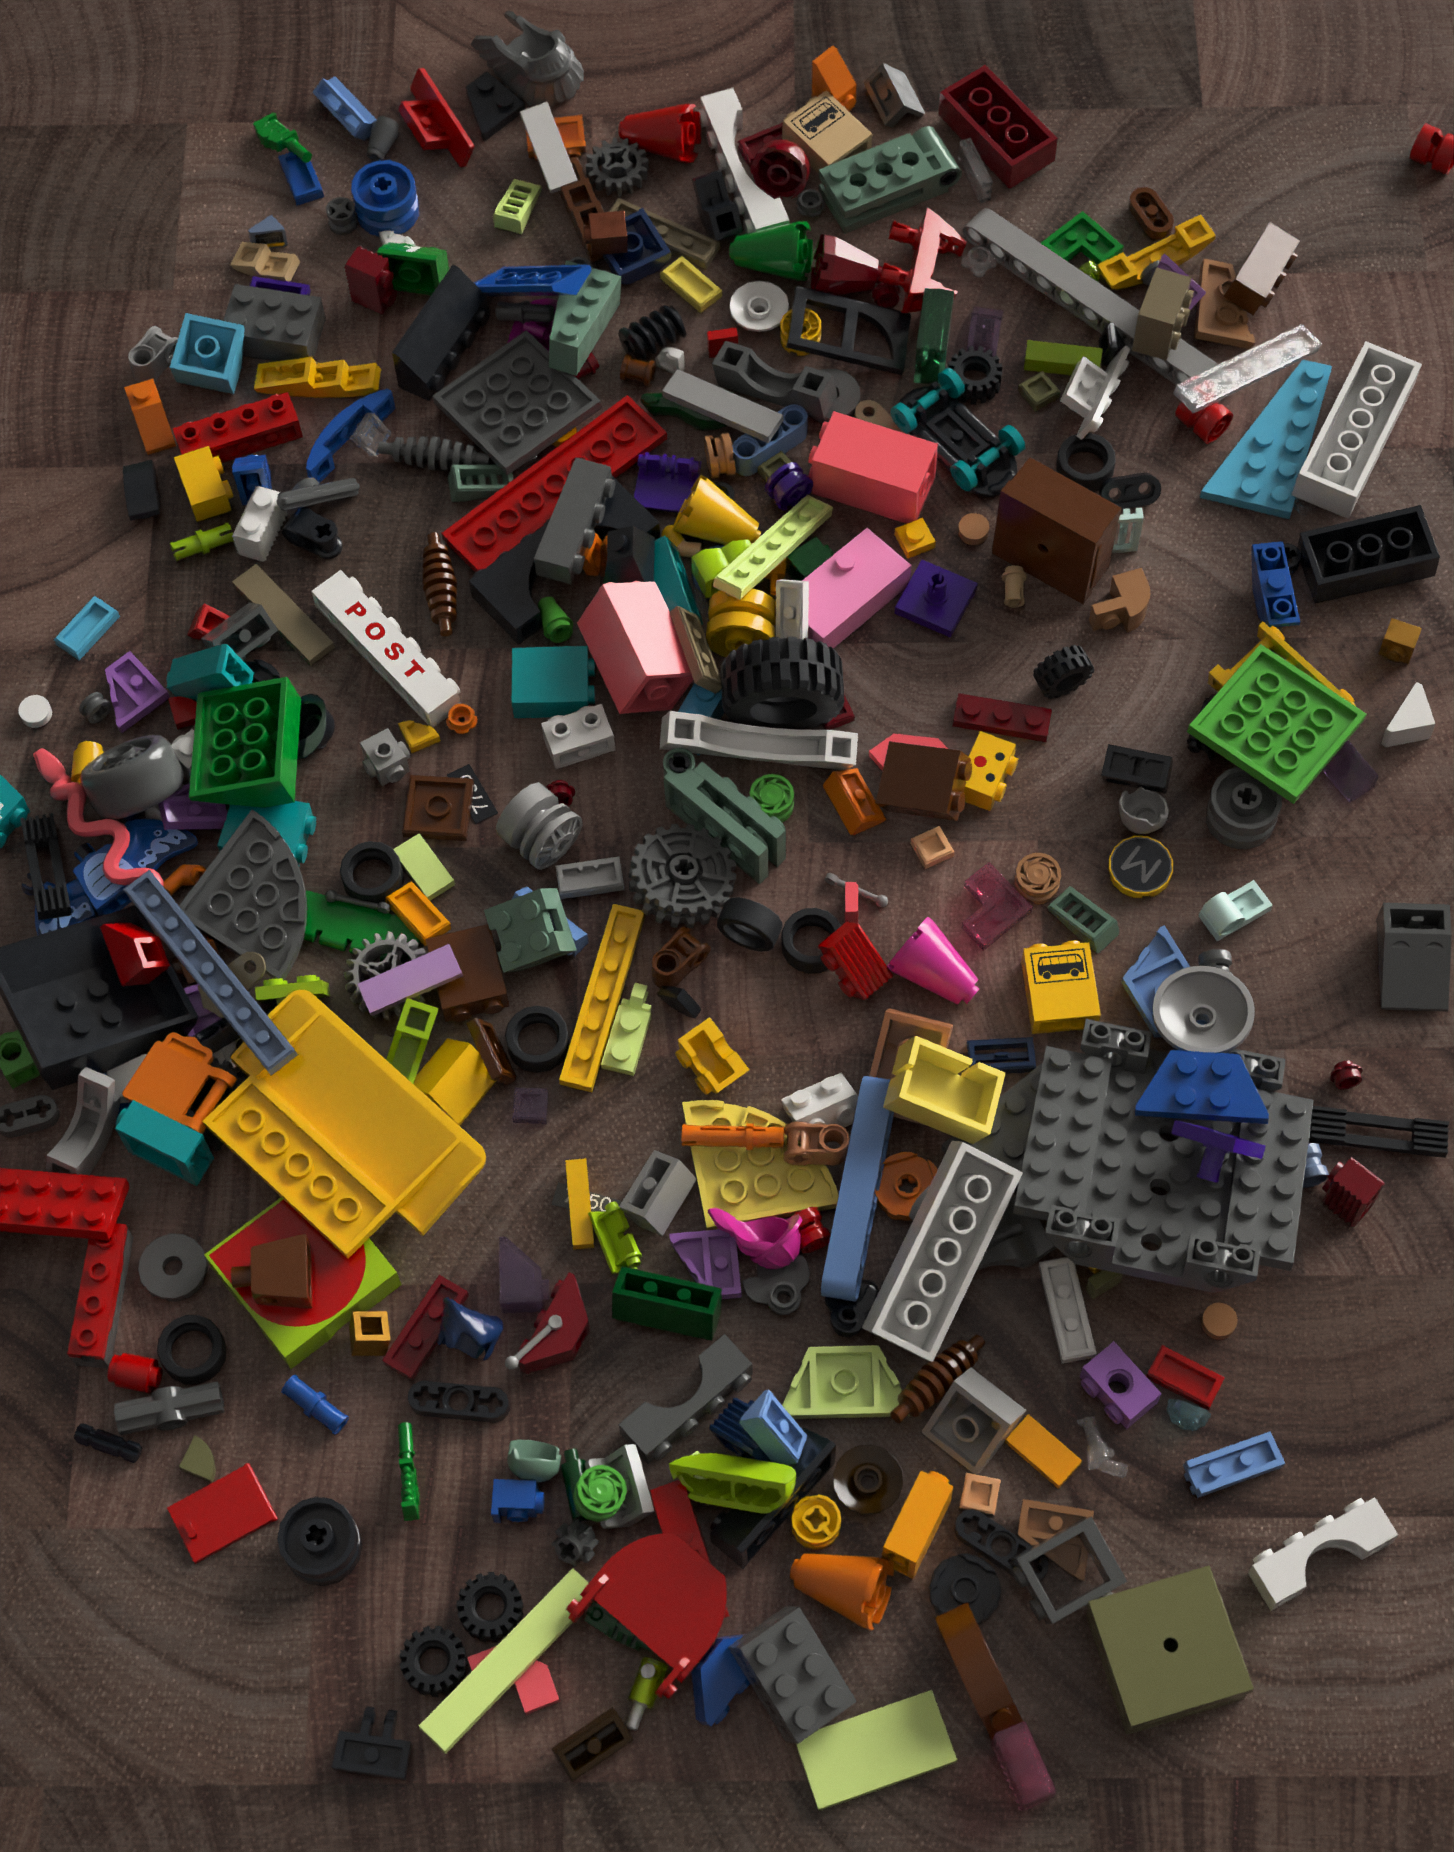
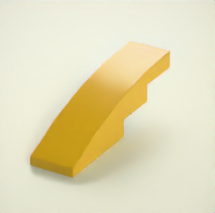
M313 357L258 364L254 390L258 393L274 395L288 392L289 396L332 398L366 396L378 391L381 369L377 363L348 366L345 360L316 363Z

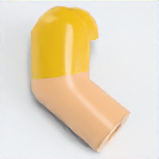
M668 525L662 530L661 537L666 536L678 547L680 556L692 557L701 551V543L685 541L681 533L673 530V525Z

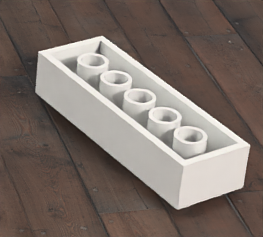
M1365 341L1298 474L1292 496L1349 519L1414 387L1422 366L1421 363Z
M951 1141L862 1328L925 1360L933 1362L1023 1172L964 1142Z

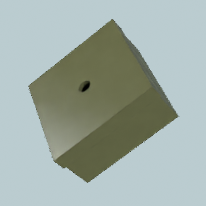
M1210 1565L1088 1602L1086 1618L1126 1735L1243 1700L1247 1694L1252 1693L1254 1690Z

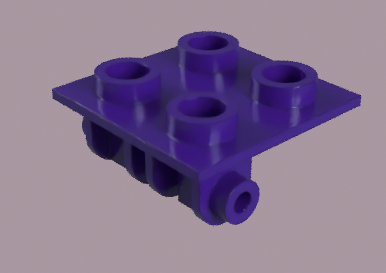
M645 452V455L639 454V472L634 498L645 509L679 513L683 502L692 492L693 484L700 476L702 461H695L694 457L690 459H677L676 455L669 458L667 454H664L663 457L650 455L649 452Z

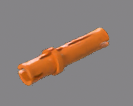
M747 1123L746 1126L683 1124L681 1141L682 1146L746 1147V1150L752 1151L754 1148L762 1147L784 1149L785 1133L784 1127L754 1126V1123Z

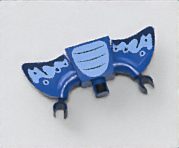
M139 813L121 818V820L126 822L124 825L130 833V843L119 862V868L125 870L149 868L156 871L167 860L195 848L198 845V840L196 836L185 829L164 830L161 820H137ZM84 843L76 849L74 856L80 862L73 870L76 879L66 883L72 915L38 920L35 905L37 935L96 918L95 912L99 917L119 911L132 902L123 890L128 885L113 884L104 876L103 861L112 846L111 844L104 845L98 851L89 843ZM28 873L27 878L31 880V875ZM51 882L42 883L44 889H48V885L55 888V884ZM21 884L22 891L26 895H34L33 887Z

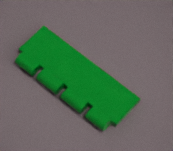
M306 890L307 923L303 940L314 943L318 933H321L319 945L340 951H345L348 943L352 942L349 949L351 954H354L352 952L353 948H358L361 951L365 949L362 944L363 939H367L370 944L374 943L375 933H379L382 940H385L387 932H392L395 941L403 933L407 937V942L415 939L418 945L420 943V940L396 915L384 914L375 909L340 901L330 903L325 899V895ZM388 953L381 954L380 962L386 958ZM402 955L400 959L402 964L406 962L407 957L405 955Z

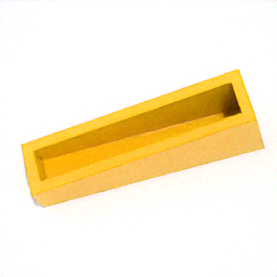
M586 1158L565 1160L573 1250L594 1248L593 1226L588 1214L591 1212L587 1160Z

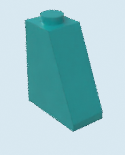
M221 644L173 659L166 681L167 688L176 697H186L197 701L198 693L252 683L254 672L228 644Z

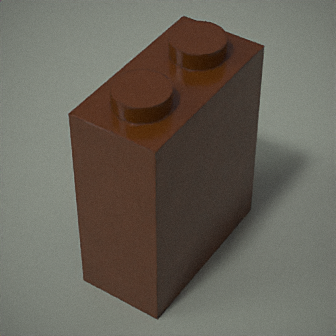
M889 741L876 804L889 812L958 821L959 813L963 811L965 806L964 790L966 781L970 779L972 774L971 758L960 750Z
M488 924L425 939L428 952L450 944L463 974L462 977L437 987L445 1022H462L468 1020L472 1015L481 1013L495 1014L503 1010V1008L509 1007L492 931L489 929Z

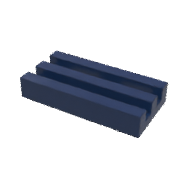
M1033 1037L969 1040L966 1042L967 1057L973 1059L971 1066L978 1062L1028 1060L1024 1062L989 1063L985 1065L1005 1072V1074L1027 1073L1036 1068ZM1027 1048L1026 1052L975 1054V1051Z

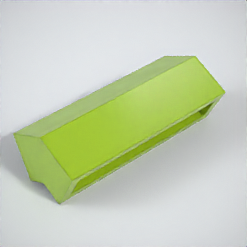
M1027 340L1024 370L1072 375L1077 363L1083 356L1100 367L1103 348Z

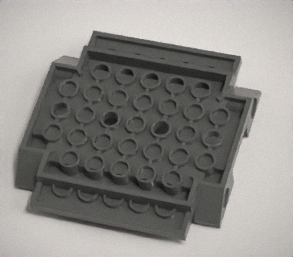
M1086 1019L1080 1047L1084 1053L1046 1046L1021 1170L1023 1174L1019 1180L1013 1214L1046 1220L1045 1237L1074 1264L1206 1292L1217 1293L1256 1281L1259 1265L1287 1271L1292 1270L1314 1100L1273 1092L1282 1088L1286 1059L1239 1049L1227 1052L1229 1054H1240L1269 1113L1268 1124L1135 1116L1137 1102L1168 1055L1167 1052L1149 1049L1152 1032ZM1177 1120L1199 1125L1266 1145L1263 1158L1260 1159L1233 1152L1226 1153L1218 1183L1196 1177L1205 1147L1202 1146L1203 1143L1171 1134L1174 1122ZM1168 1133L1173 1135L1176 1140L1165 1141L1159 1135ZM1161 1187L1168 1194L1157 1195L1151 1191V1188ZM1144 1242H1152L1159 1247V1249L1156 1251L1146 1250L1141 1244Z

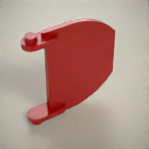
M675 1533L650 1535L628 1544L615 1553L580 1594L583 1597L582 1600L579 1602L573 1599L567 1606L566 1611L570 1613L568 1618L575 1623L594 1600L673 1668L655 1692V1695L659 1698L665 1696L669 1700L678 1690L674 1683L677 1680L682 1683L711 1648L719 1634L727 1604L726 1578Z

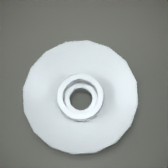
M763 281L750 282L741 286L732 295L730 302L731 315L736 323L747 330L756 332L772 330L779 326L783 315L789 309L787 295L782 289L770 282Z

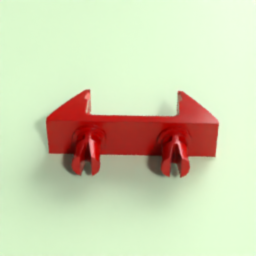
M927 208L918 229H912L910 226L893 221L888 239L904 244L908 243L912 246L914 253L911 268L909 271H903L901 268L884 263L879 282H885L894 286L899 285L904 288L905 297L901 311L903 313L952 306L957 291L943 287L941 283L932 280L931 277L934 272L937 252L943 254L948 252L962 256L967 242L947 222L929 208Z

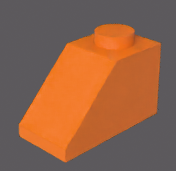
M831 46L812 61V97L819 96L827 90L841 105L850 111L856 104L857 84L837 48Z
M154 379L124 387L147 455L175 447L176 444Z

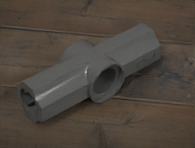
M217 1381L185 1389L178 1386L160 1388L153 1391L151 1396L114 1404V1415L119 1434L125 1435L152 1428H157L158 1430L181 1428L189 1420L224 1413L225 1406L221 1387Z

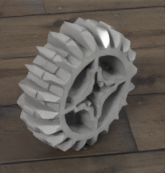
M388 931L385 940H382L379 933H375L374 943L370 944L367 939H363L364 950L361 951L358 948H353L352 952L357 959H347L346 961L348 967L353 970L344 972L345 979L350 981L345 985V989L347 992L353 993L350 997L353 1004L360 1003L359 1009L361 1012H367L368 1008L358 983L364 981L365 974L370 975L372 978L402 965L400 961L402 955L413 960L427 954L424 948L417 949L418 942L415 939L407 942L406 935L401 933L395 941L394 934ZM388 953L383 961L378 963L372 962L381 954ZM422 995L412 998V1000L421 1003L425 1002ZM405 1002L382 1011L384 1019L390 1020L393 1011H395L400 1019ZM380 1013L373 1015L372 1018H377Z

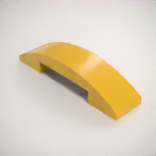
M1200 214L1175 226V234L1128 257L1122 252L1098 264L1097 268L1112 290L1128 288L1143 283L1140 279L1142 271L1149 264L1160 260L1164 253L1176 265L1180 266L1216 239V235Z

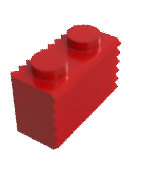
M846 921L818 945L823 954L821 956L822 962L830 971H835V974L839 976L841 981L838 982V985L850 998L868 999L874 991H877L879 987L888 982V979L893 977V974L858 923Z

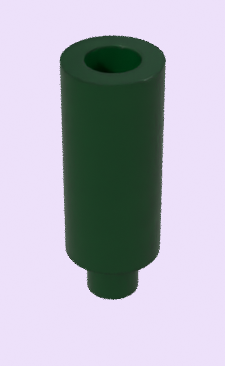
M576 1448L564 1451L565 1463L561 1465V1471L572 1521L578 1519L579 1522H583L588 1519L577 1511L573 1501V1492L580 1476L586 1470V1460L579 1459Z

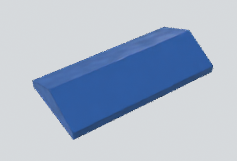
M590 265L503 267L474 282V284L482 293L490 297L577 295L592 270Z

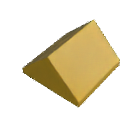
M447 1038L416 1075L414 1085L460 1126L496 1081L491 1079L480 1053L470 1043Z

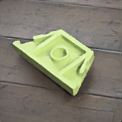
M879 1345L808 1347L800 1369L795 1374L782 1406L793 1419L891 1417L890 1412L899 1405L898 1395L902 1392L896 1375L890 1370Z

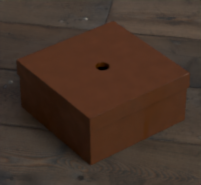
M1029 457L1011 481L1009 480L1001 490L992 554L1012 565L1021 566L1024 572L1084 605L1092 594L1093 588L1109 568L1121 507Z

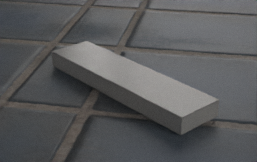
M679 369L676 370L662 390L664 398L767 443L771 441L783 423L782 414Z

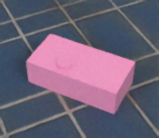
M866 528L802 580L809 581L808 638L813 639L814 642L821 641L827 644L828 647L835 648L906 588L910 581L912 565L870 529Z

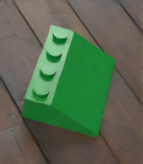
M288 677L198 693L189 798L191 801L260 808L295 803L301 698Z

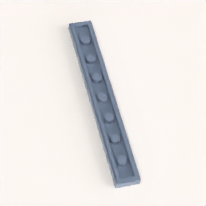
M150 870L123 889L270 1075H273L298 1056L295 1049Z

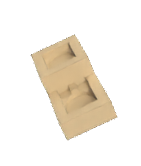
M242 242L230 265L233 269L250 276L291 282L300 264V260L296 254L271 252L267 244Z

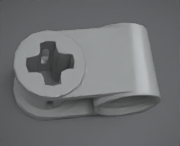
M152 326L148 329L144 337L128 354L135 381L140 383L154 379L155 382L162 372L171 364L178 341L177 337L171 338L167 336L157 326Z

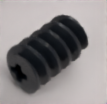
M663 305L659 308V312L652 311L649 314V318L643 316L639 319V323H630L629 329L626 327L619 330V339L627 355H632L635 359L637 354L644 360L646 359L645 349H648L654 355L657 352L656 343L664 349L667 346L665 338H668L671 343H675L677 341L676 332L682 338L686 337L687 334L683 320L673 306Z

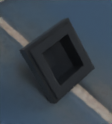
M1114 323L1107 325L1098 340L1099 348H1103L1102 365H1107L1126 346Z

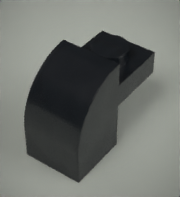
M717 170L693 178L692 183L698 201L696 207L701 222L710 238L718 241L743 232L736 203L729 200L722 171Z

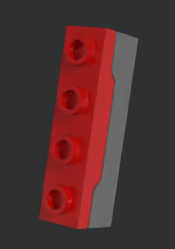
M115 1224L110 1240H88L67 1353L76 1366L108 1368L112 1359L134 1239L126 1224Z

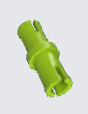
M227 522L224 525L204 532L200 529L195 531L193 536L170 542L172 552L185 548L174 552L175 560L180 561V559L200 552L207 554L210 553L209 549L234 542L233 532L220 536L230 532L231 527Z

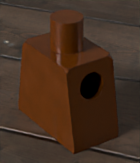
M306 1234L253 1246L250 1250V1266L231 1267L232 1287L251 1286V1293L257 1304L312 1308L311 1245Z

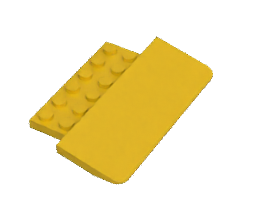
M307 990L293 991L267 1016L295 1049L298 1056L273 1075H270L246 1043L243 1042L230 1058L248 1078L202 1121L203 1124L347 1259L395 1212L423 1237L483 1169L486 1163L484 1148L314 994Z

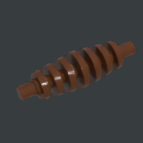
M433 532L427 535L428 546L423 549L422 584L428 608L431 612L432 622L439 625L441 636H450L452 634L451 623L457 619V581L448 549L440 543L439 534Z
M976 1334L968 1342L958 1340L952 1347H948L941 1354L936 1355L933 1362H926L921 1370L916 1373L913 1380L898 1395L899 1405L890 1412L891 1418L895 1422L900 1423L908 1415L918 1417L924 1410H928L935 1403L941 1401L952 1383L978 1361L977 1352L985 1345L984 1339Z

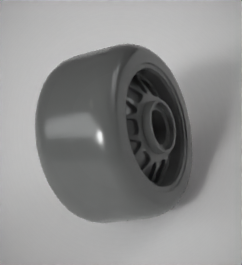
M147 735L126 741L100 754L83 768L80 779L95 812L101 818L116 820L145 811L170 797L181 787L184 781V772L169 741L160 735Z

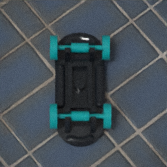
M946 368L938 374V381L941 387L935 381L930 386L913 389L906 393L899 403L891 408V417L901 431L938 444L937 460L951 472L953 479L963 490L985 497L999 496L1007 482L1011 481L1017 474L1015 456L1025 450L1023 437L1013 426L1006 425L999 430L998 439L971 411L960 403L956 398L965 392V387L959 375L951 368Z

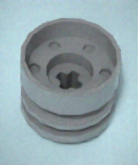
M538 782L527 786L512 798L498 819L496 833L515 849L520 848V855L529 860L530 864L535 868L541 870L556 863L570 849L580 834L583 823L579 815L572 812L567 805L559 804L558 797Z

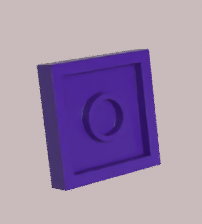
M921 560L897 602L894 614L951 638L977 591L978 583Z
M1175 1120L1171 1134L1203 1143L1202 1146L1205 1147V1151L1196 1177L1217 1183L1219 1182V1175L1226 1153L1233 1152L1262 1159L1266 1145Z

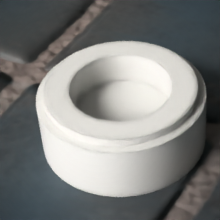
M28 696L19 705V715L23 723L28 727H42L52 717L51 706L43 696Z

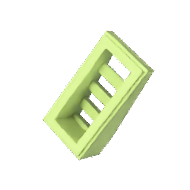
M514 179L493 214L495 227L522 234L540 195L542 186ZM518 189L530 192V194L518 191ZM515 196L525 198L526 201L517 199ZM511 204L520 205V206H522V207H521V208H520V207H516V206H513V205H511ZM508 211L516 212V213H518V214L516 215V214L508 213Z

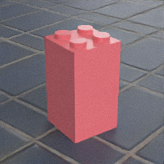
M833 411L829 422L824 421L819 434L821 441L819 445H814L809 455L808 463L812 464L809 472V478L813 481L812 494L905 524L918 520L935 480L938 444Z
M634 581L632 583L609 582L603 584L577 622L619 714L672 710L693 681L669 613L670 611L655 582Z

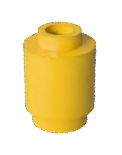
M84 741L77 745V749L73 752L72 782L81 783L80 776L83 768L97 756L104 753L102 745L92 741Z

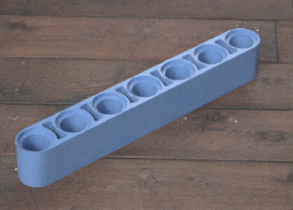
M863 1076L822 1276V1297L856 1302L859 1296L878 1200L875 1190L879 1191L884 1169V1164L882 1163L883 1161L885 1162L894 1112L883 1108L891 1079Z

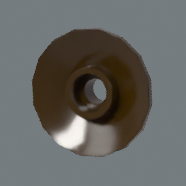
M872 1444L858 1445L846 1451L837 1461L833 1472L834 1491L840 1502L851 1511L863 1515L879 1514L889 1509L899 1498L903 1487L902 1468L896 1457L885 1448ZM866 1477L873 1479V1487H863L861 1484L862 1479Z

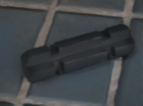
M85 1423L79 1424L74 1434V1439L77 1443L87 1447L91 1444L93 1449L115 1457L121 1455L123 1460L131 1463H136L142 1452V1447L139 1443L131 1440L126 1442L123 1437L101 1429L96 1430L93 1426Z

